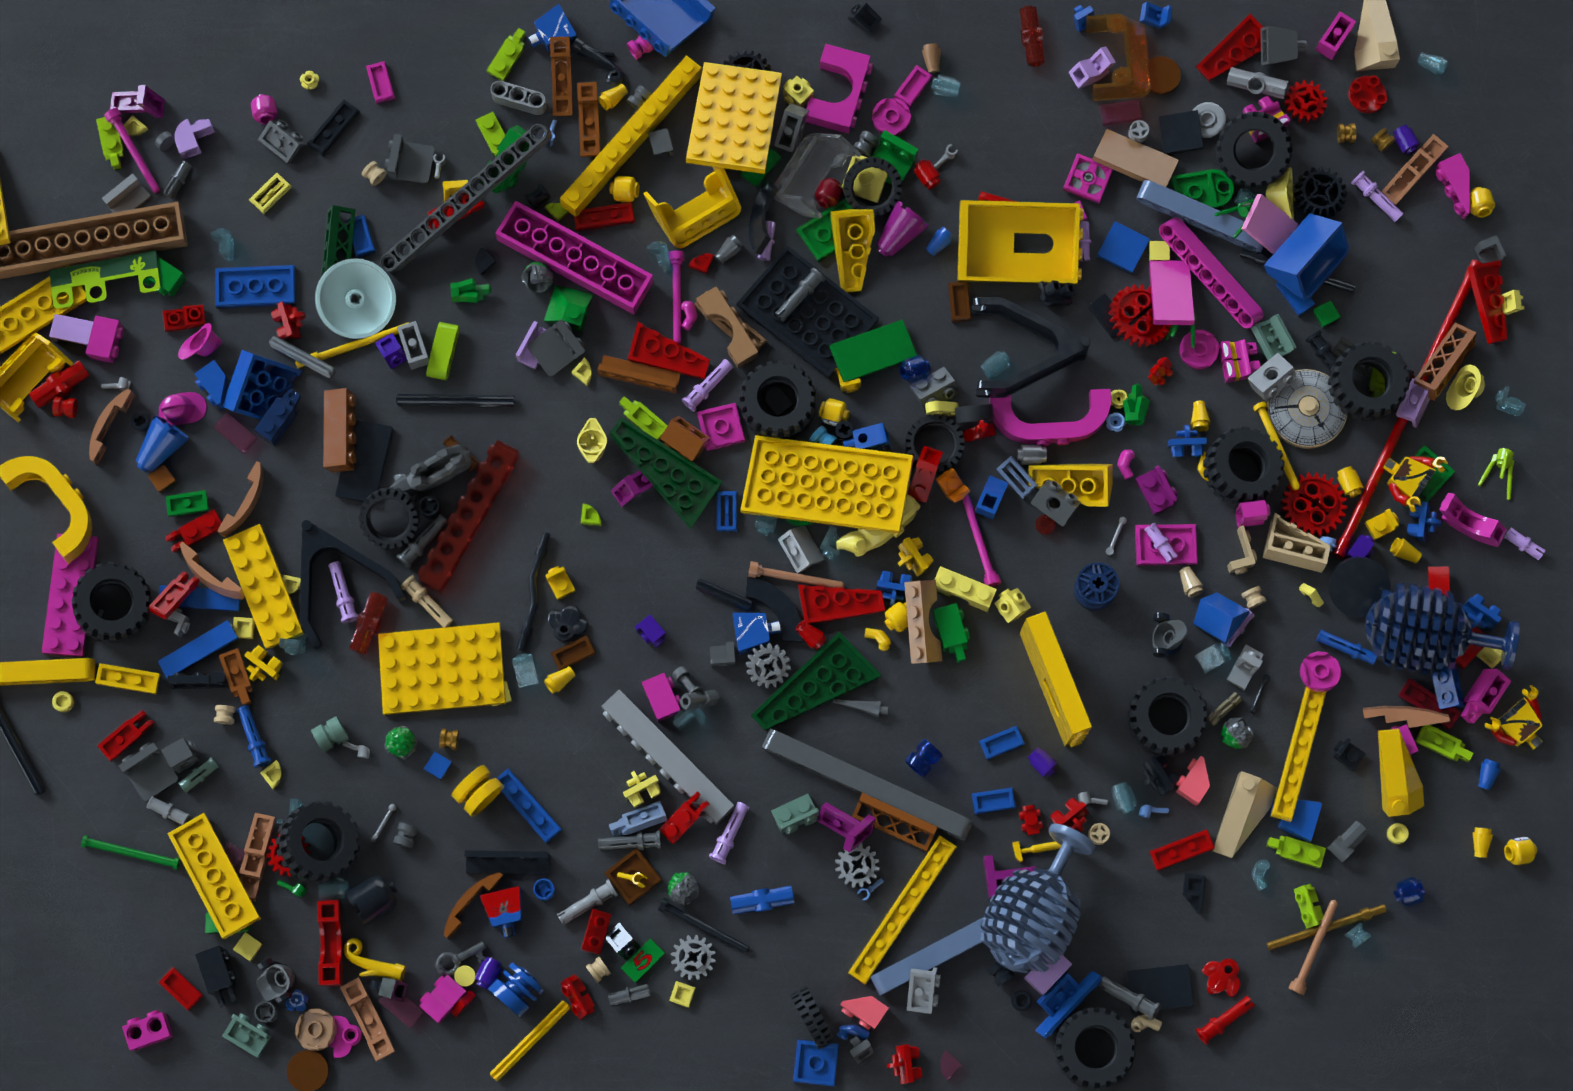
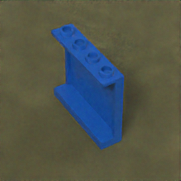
M611 0L609 5L613 13L619 15L629 27H632L639 33L641 38L647 40L657 52L665 57L712 20L716 9L707 0Z

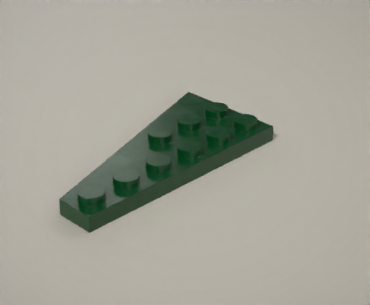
M621 417L611 430L610 436L691 530L723 481Z
M838 632L753 712L751 717L766 731L869 683L882 675Z

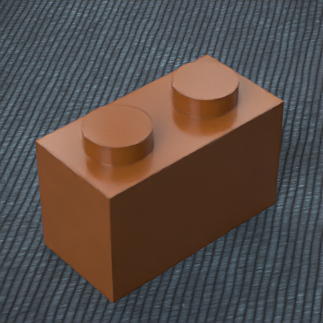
M678 415L671 419L660 439L669 448L677 450L683 457L694 461L700 457L711 438Z

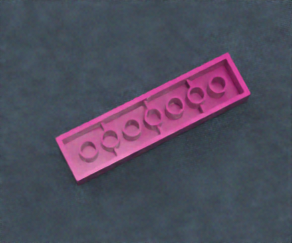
M516 200L495 233L497 241L536 262L539 261L542 264H546L550 270L635 315L654 283L653 275Z

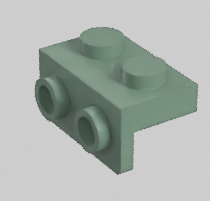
M1279 314L1251 327L1267 360H1270L1277 353L1282 357H1286L1296 349V345Z
M242 1013L239 1016L233 1014L231 1017L233 1019L222 1037L259 1058L272 1037L268 1034L269 1029L259 1023L257 1026H254L250 1023L251 1018Z

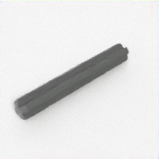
M273 336L269 341L272 348L327 378H332L336 373L334 367L277 336Z

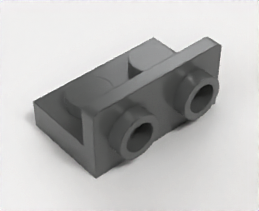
M280 119L270 120L258 138L261 143L286 163H291L300 147H305L307 144L301 134L291 131L288 128V124Z

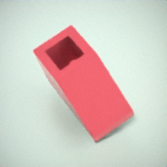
M1202 756L1197 760L1192 759L1187 767L1190 770L1186 777L1182 775L1176 783V786L1179 787L1176 793L1195 806L1199 804L1210 787L1205 760Z
M873 996L846 1000L840 1004L843 1008L841 1012L850 1018L854 1015L860 1020L859 1024L867 1030L870 1028L875 1029L889 1009Z

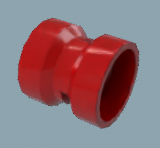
M57 396L54 398L53 416L61 417L65 415L68 418L76 417L78 410L76 398H69L68 400Z

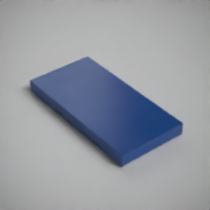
M295 265L215 268L216 308L278 306L277 303L280 302L296 305Z

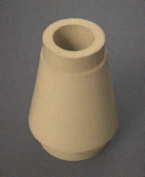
M1185 567L1179 571L1185 595H1188L1189 598H1194L1204 592L1203 584L1190 567Z

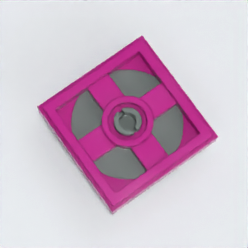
M1077 153L1063 190L1100 204L1113 169Z

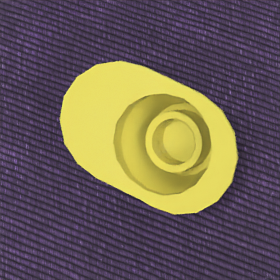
M1465 365L1462 367L1446 393V401L1451 409L1462 410L1466 408L1473 398H1477L1484 391V376L1480 374L1476 366Z

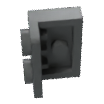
M945 367L910 385L911 391L920 401L924 412H926V403L947 401L959 394L955 380Z

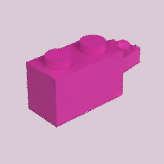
M1483 669L1463 700L1466 706L1461 717L1468 723H1475L1482 714H1490L1511 683V680L1498 669Z

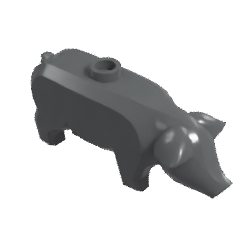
M459 444L444 448L426 461L412 466L408 476L406 474L394 475L395 482L390 487H393V489L399 488L402 492L406 491L410 497L412 496L415 499L417 491L425 492L431 490L468 469L472 462L470 458L471 451L466 450L463 445Z

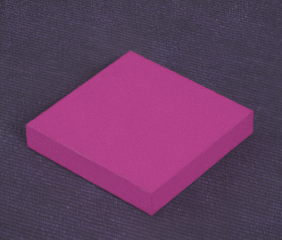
M736 403L697 412L701 431L711 438L706 445V451L745 442Z

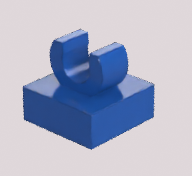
M1079 5L1073 9L1076 12L1073 15L1075 28L1079 32L1096 23L1094 10L1090 6L1083 9Z

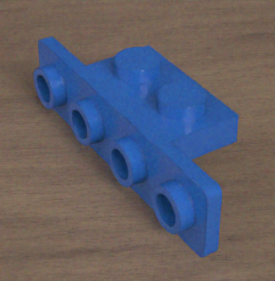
M1091 971L1077 984L1065 972L1037 1000V1003L1049 1016L1035 1031L1044 1038L1052 1035L1060 1023L1066 1020L1071 1012L1084 1002L1085 997L1098 987L1099 982L1103 978L1094 971Z

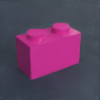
M1339 12L1319 41L1315 51L1332 61L1353 30L1356 21Z
M95 316L86 349V355L90 359L113 363L114 358H117L119 354V339H122L124 335V327L119 320Z
M662 673L642 682L658 722L681 713L679 708L681 707L680 698L678 695L674 696L672 688L675 687L670 676L666 678L665 673Z

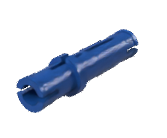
M1322 629L1317 636V642L1349 654L1353 659L1358 658L1371 665L1375 663L1377 655L1361 647L1359 643L1356 645Z

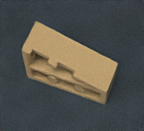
M1274 513L1269 525L1263 558L1322 573L1327 565L1330 545L1310 533L1303 532L1297 528V525L1286 522L1280 518V515Z

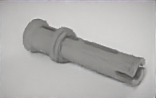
M608 879L604 885L596 890L593 888L589 895L561 911L557 916L564 926L596 905L601 906L605 900L612 896L616 897L618 894Z

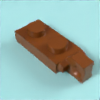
M236 648L220 654L219 658L234 697H240L244 706L252 704L249 693L253 692L252 684L240 650Z

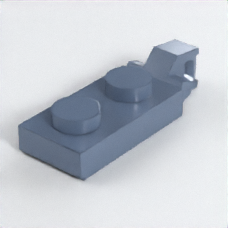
M661 801L623 814L622 818L617 822L609 824L612 836L618 837L667 821V817Z

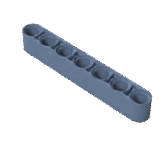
M1143 181L1136 198L1138 202L1173 218H1180L1187 224L1254 253L1262 252L1263 246L1245 231H1242L1237 238H1233V235L1243 225L1244 221L1228 214L1216 217L1214 214L1220 212L1217 209L1155 182Z
M985 917L871 976L870 978L879 995L881 996L910 981L911 968L929 971L933 967H937L982 943L981 933L984 932L980 927Z

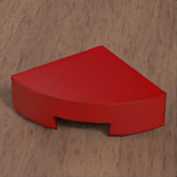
M706 253L693 258L688 267L707 274L714 255Z
M468 991L458 1000L451 1013L457 1017L476 995L472 991Z

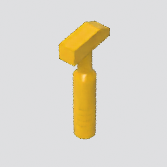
M1019 841L1012 843L1015 858L1019 863L1023 862L1022 854L1056 850L1062 846L1055 841L1020 849Z

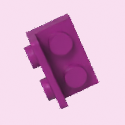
M1159 465L1135 479L1153 515L1175 505L1178 497L1173 486L1170 487L1167 481L1169 478L1164 469L1161 470Z

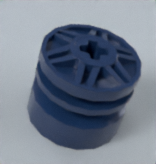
M1091 563L1085 566L1080 571L1074 584V596L1077 602L1083 608L1091 611L1102 610L1108 607L1119 589V578L1115 570L1104 563ZM1095 581H1099V585H1101L1099 589L1096 588Z

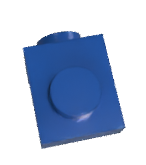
M1145 2L1142 4L1140 22L1157 29L1165 27L1172 20V6L1168 5L1162 8Z

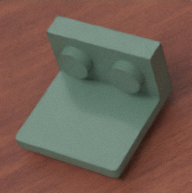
M805 794L771 810L781 834L786 832L787 835L797 831L799 825L805 824V826L816 822L817 817H819V810L815 808L809 794Z

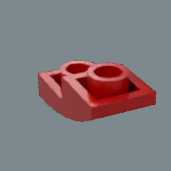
M203 304L183 306V309L162 311L165 332L189 329L206 324Z
M1428 567L1430 590L1440 588L1443 595H1445L1447 590L1450 592L1449 567Z

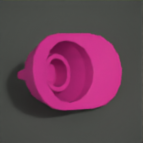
M207 323L183 343L178 357L182 360L194 354L207 357L220 346L222 340L212 331V325Z
M195 392L173 394L161 402L159 416L166 419L167 423L172 426L199 421L205 415L207 405L205 399Z

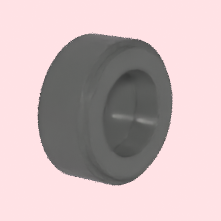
M168 131L163 132L157 137L155 146L160 151H166L173 145L175 137Z

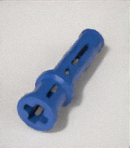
M246 705L238 708L237 712L249 742L248 751L252 753L255 762L253 764L254 768L270 764L272 760L268 758L265 749L266 743L260 739L250 706Z

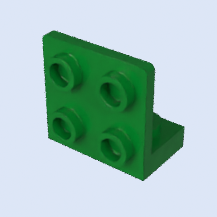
M884 130L880 138V144L872 157L881 158L891 163L898 171L902 182L917 159L919 149ZM888 176L886 183L892 186L891 178Z

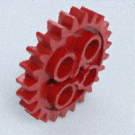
M1135 284L1131 288L1126 286L1124 290H1120L1112 299L1114 302L1110 304L1109 307L1112 309L1108 314L1113 317L1109 322L1115 323L1112 329L1119 330L1117 336L1124 335V342L1130 339V345L1137 342L1138 347H1140L1144 342V345L1148 347L1151 343L1155 345L1168 334V329L1172 325H1154L1151 316L1153 315L1152 308L1132 326L1129 325L1136 316H1139L1150 305L1152 306L1151 286L1144 290L1143 284L1138 288Z
M1308 472L1306 478L1300 474L1298 477L1300 488L1294 490L1288 484L1286 486L1288 491H1284L1282 494L1287 498L1281 500V503L1286 505L1281 511L1287 512L1283 518H1290L1291 521L1289 523L1297 525V528L1302 529L1305 533L1307 531L1313 535L1316 532L1317 536L1320 537L1323 531L1328 535L1330 533L1329 528L1334 531L1336 529L1335 524L1340 525L1342 523L1339 518H1344L1346 515L1342 512L1347 509L1346 505H1342L1347 500V498L1341 497L1344 490L1338 491L1337 488L1340 484L1333 485L1334 478L1327 481L1326 474L1322 478H1319L1318 472L1313 477ZM1307 487L1314 488L1316 494L1310 495L1307 492ZM1323 499L1331 500L1332 506H1326ZM1316 502V506L1314 508L1311 507L1312 503ZM1295 503L1303 504L1304 510L1299 511L1295 507ZM1312 515H1319L1321 522H1315L1312 519Z

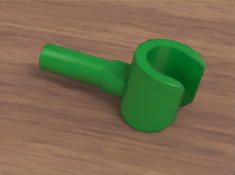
M281 880L277 882V885L288 889L297 897H302L307 891L300 883L293 887Z

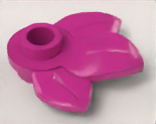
M333 1016L337 1024V1034L329 1047L334 1048V1057L340 1058L348 1055L352 1046L360 1042L362 1032L359 1027L350 1025L345 1017ZM353 1031L355 1033L354 1039L348 1038L349 1032Z

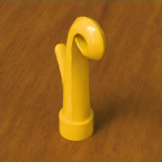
M351 938L345 942L343 949L346 958L353 964L368 970L359 974L360 977L384 976L398 981L403 980L406 966L360 957L358 955L363 948L362 942L357 938ZM353 944H356L357 949L354 952H351V946Z

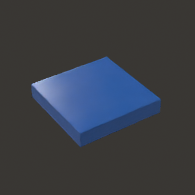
M1115 221L1097 257L1132 274L1150 238Z
M797 1040L793 1082L835 1087L839 1044L831 1043L818 1050L814 1041Z

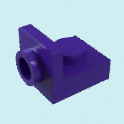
M393 333L375 342L390 369L407 361V357Z

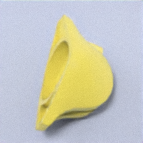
M1290 167L1287 168L1279 179L1268 185L1266 198L1286 213L1290 219L1294 220L1292 168Z
M596 418L588 419L577 438L579 451L588 463L599 461L607 445V437Z

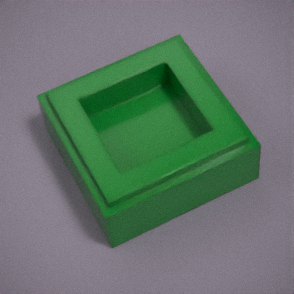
M1332 301L1313 309V313L1322 328L1341 318Z

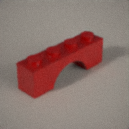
M339 900L317 901L321 943L320 961L318 964L319 985L322 987L343 986L342 902Z

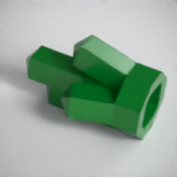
M473 278L450 283L453 303H477L479 300H484L485 296L490 295L492 291L489 284L476 285V281Z
M1138 383L1132 386V392L1123 401L1125 423L1129 425L1145 424L1146 413L1150 400L1142 395V386Z

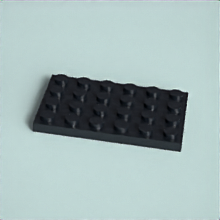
M787 245L736 303V306L829 379L837 369L829 346L870 331L878 322L879 317L819 271L826 280L824 282L821 281L814 289V293L808 294L784 322L780 320L781 317L778 318L775 312L798 289L799 282L811 273V269H817Z

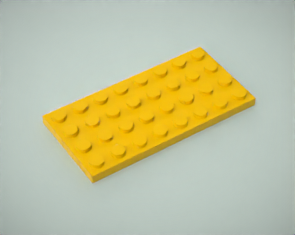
M755 435L740 511L746 514L900 534L914 457L908 454Z

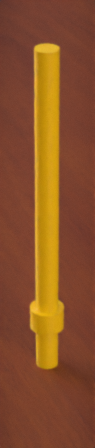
M398 326L320 353L314 352L310 355L322 361L377 342L391 333L395 336L399 334ZM295 361L297 369L305 366L302 363Z

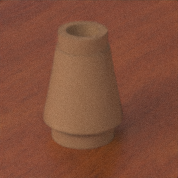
M939 44L924 45L922 54L928 73L940 72L941 48H939Z

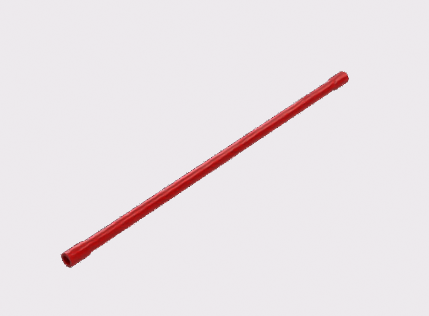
M1472 260L1469 267L1482 263L1478 260ZM1468 270L1422 368L1452 328L1472 287ZM1429 375L1424 376L1421 380L1426 382ZM1398 417L1346 529L1337 543V548L1332 553L1334 556L1344 559L1353 535L1385 470L1383 466L1391 457L1408 420Z

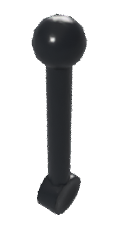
M1268 674L1262 676L1263 682L1253 705L1249 708L1250 713L1254 714L1257 712L1256 707L1264 687L1270 681Z

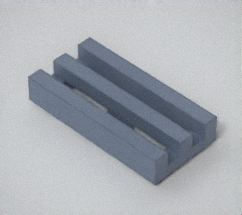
M1010 456L996 469L1022 499L1026 498L1032 490L1039 486L1013 456ZM1010 462L1018 469V471H1019V472L1026 478V480L1031 484L1030 487H1029V486L1024 482V480L1016 473V471L1009 465ZM1004 467H1006L1009 470V472L1017 479V481L1025 488V492H1023L1016 485V483L1009 477V475L1003 470Z

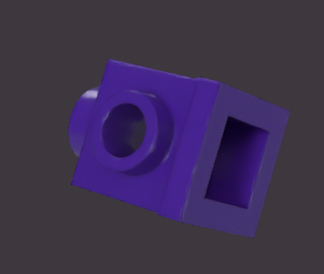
M1361 534L1344 558L1348 559L1355 556L1370 558L1374 552L1371 548L1375 544V540L1368 535L1364 536Z
M648 615L634 627L637 633L642 632L640 636L647 644L651 643L657 648L665 642V631L651 615Z

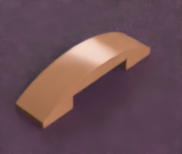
M129 389L120 393L106 406L95 424L90 440L89 456L90 460L97 466L107 450V447L101 442L119 410L126 413L135 397L134 393Z
M256 461L247 477L252 486L236 515L233 517L227 514L218 529V533L223 537L239 528L252 513L258 502L264 481V467L258 461Z
M183 542L180 544L182 554L189 569L195 577L199 578L202 584L220 595L243 600L245 595L241 587L228 577L221 583L198 565L200 559L194 550Z
M358 977L341 986L343 995L357 1019L375 1061L377 1062L394 1053L395 1050L360 978Z

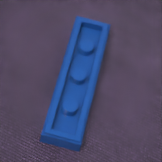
M160 585L159 595L167 587L166 585ZM195 588L177 608L240 612L241 600L220 595L209 588Z
M227 620L162 658L158 663L168 679V676H174V673L183 672L239 639L231 622Z
M509 768L497 777L504 785L501 792L546 844L562 831Z

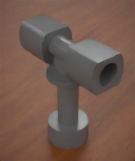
M681 666L673 672L672 677L677 683H683L689 691L680 699V704L684 709H694L699 704L704 707L716 705L720 699L719 694L715 690L702 691L701 687H695L689 679L690 672L685 666Z

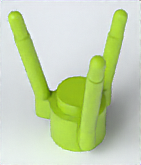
M1500 448L1497 454H1493L1492 460L1481 477L1478 486H1482L1492 467L1497 463L1496 466L1501 468L1500 479L1504 478L1505 471L1508 468L1507 500H1510L1514 452L1509 449Z

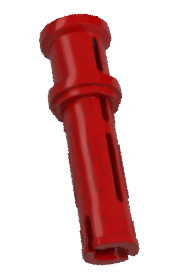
M1245 996L1244 999L1218 1018L1209 1019L1210 1022L1204 1027L1195 1029L1196 1034L1205 1045H1208L1209 1040L1217 1034H1223L1225 1027L1251 1008H1254L1253 1001L1245 1006L1251 1000L1248 996Z

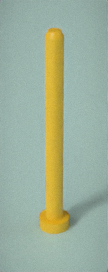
M1260 402L1254 405L1253 409L1255 413H1259L1266 431L1270 435V440L1272 442L1275 440L1278 444L1277 450L1282 451L1283 457L1280 459L1285 463V468L1283 469L1292 489L1298 490L1300 484L1266 411L1268 408L1267 403Z

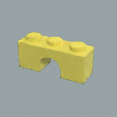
M941 566L935 577L937 592L949 597L951 595L960 597L968 601L969 605L988 612L997 589Z

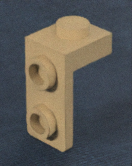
M1244 525L1240 526L1237 532L1245 558L1231 561L1227 565L1229 574L1234 572L1236 575L1247 572V569L1252 568L1255 565V561H1257L1256 552L1250 547V533L1248 530H1245Z

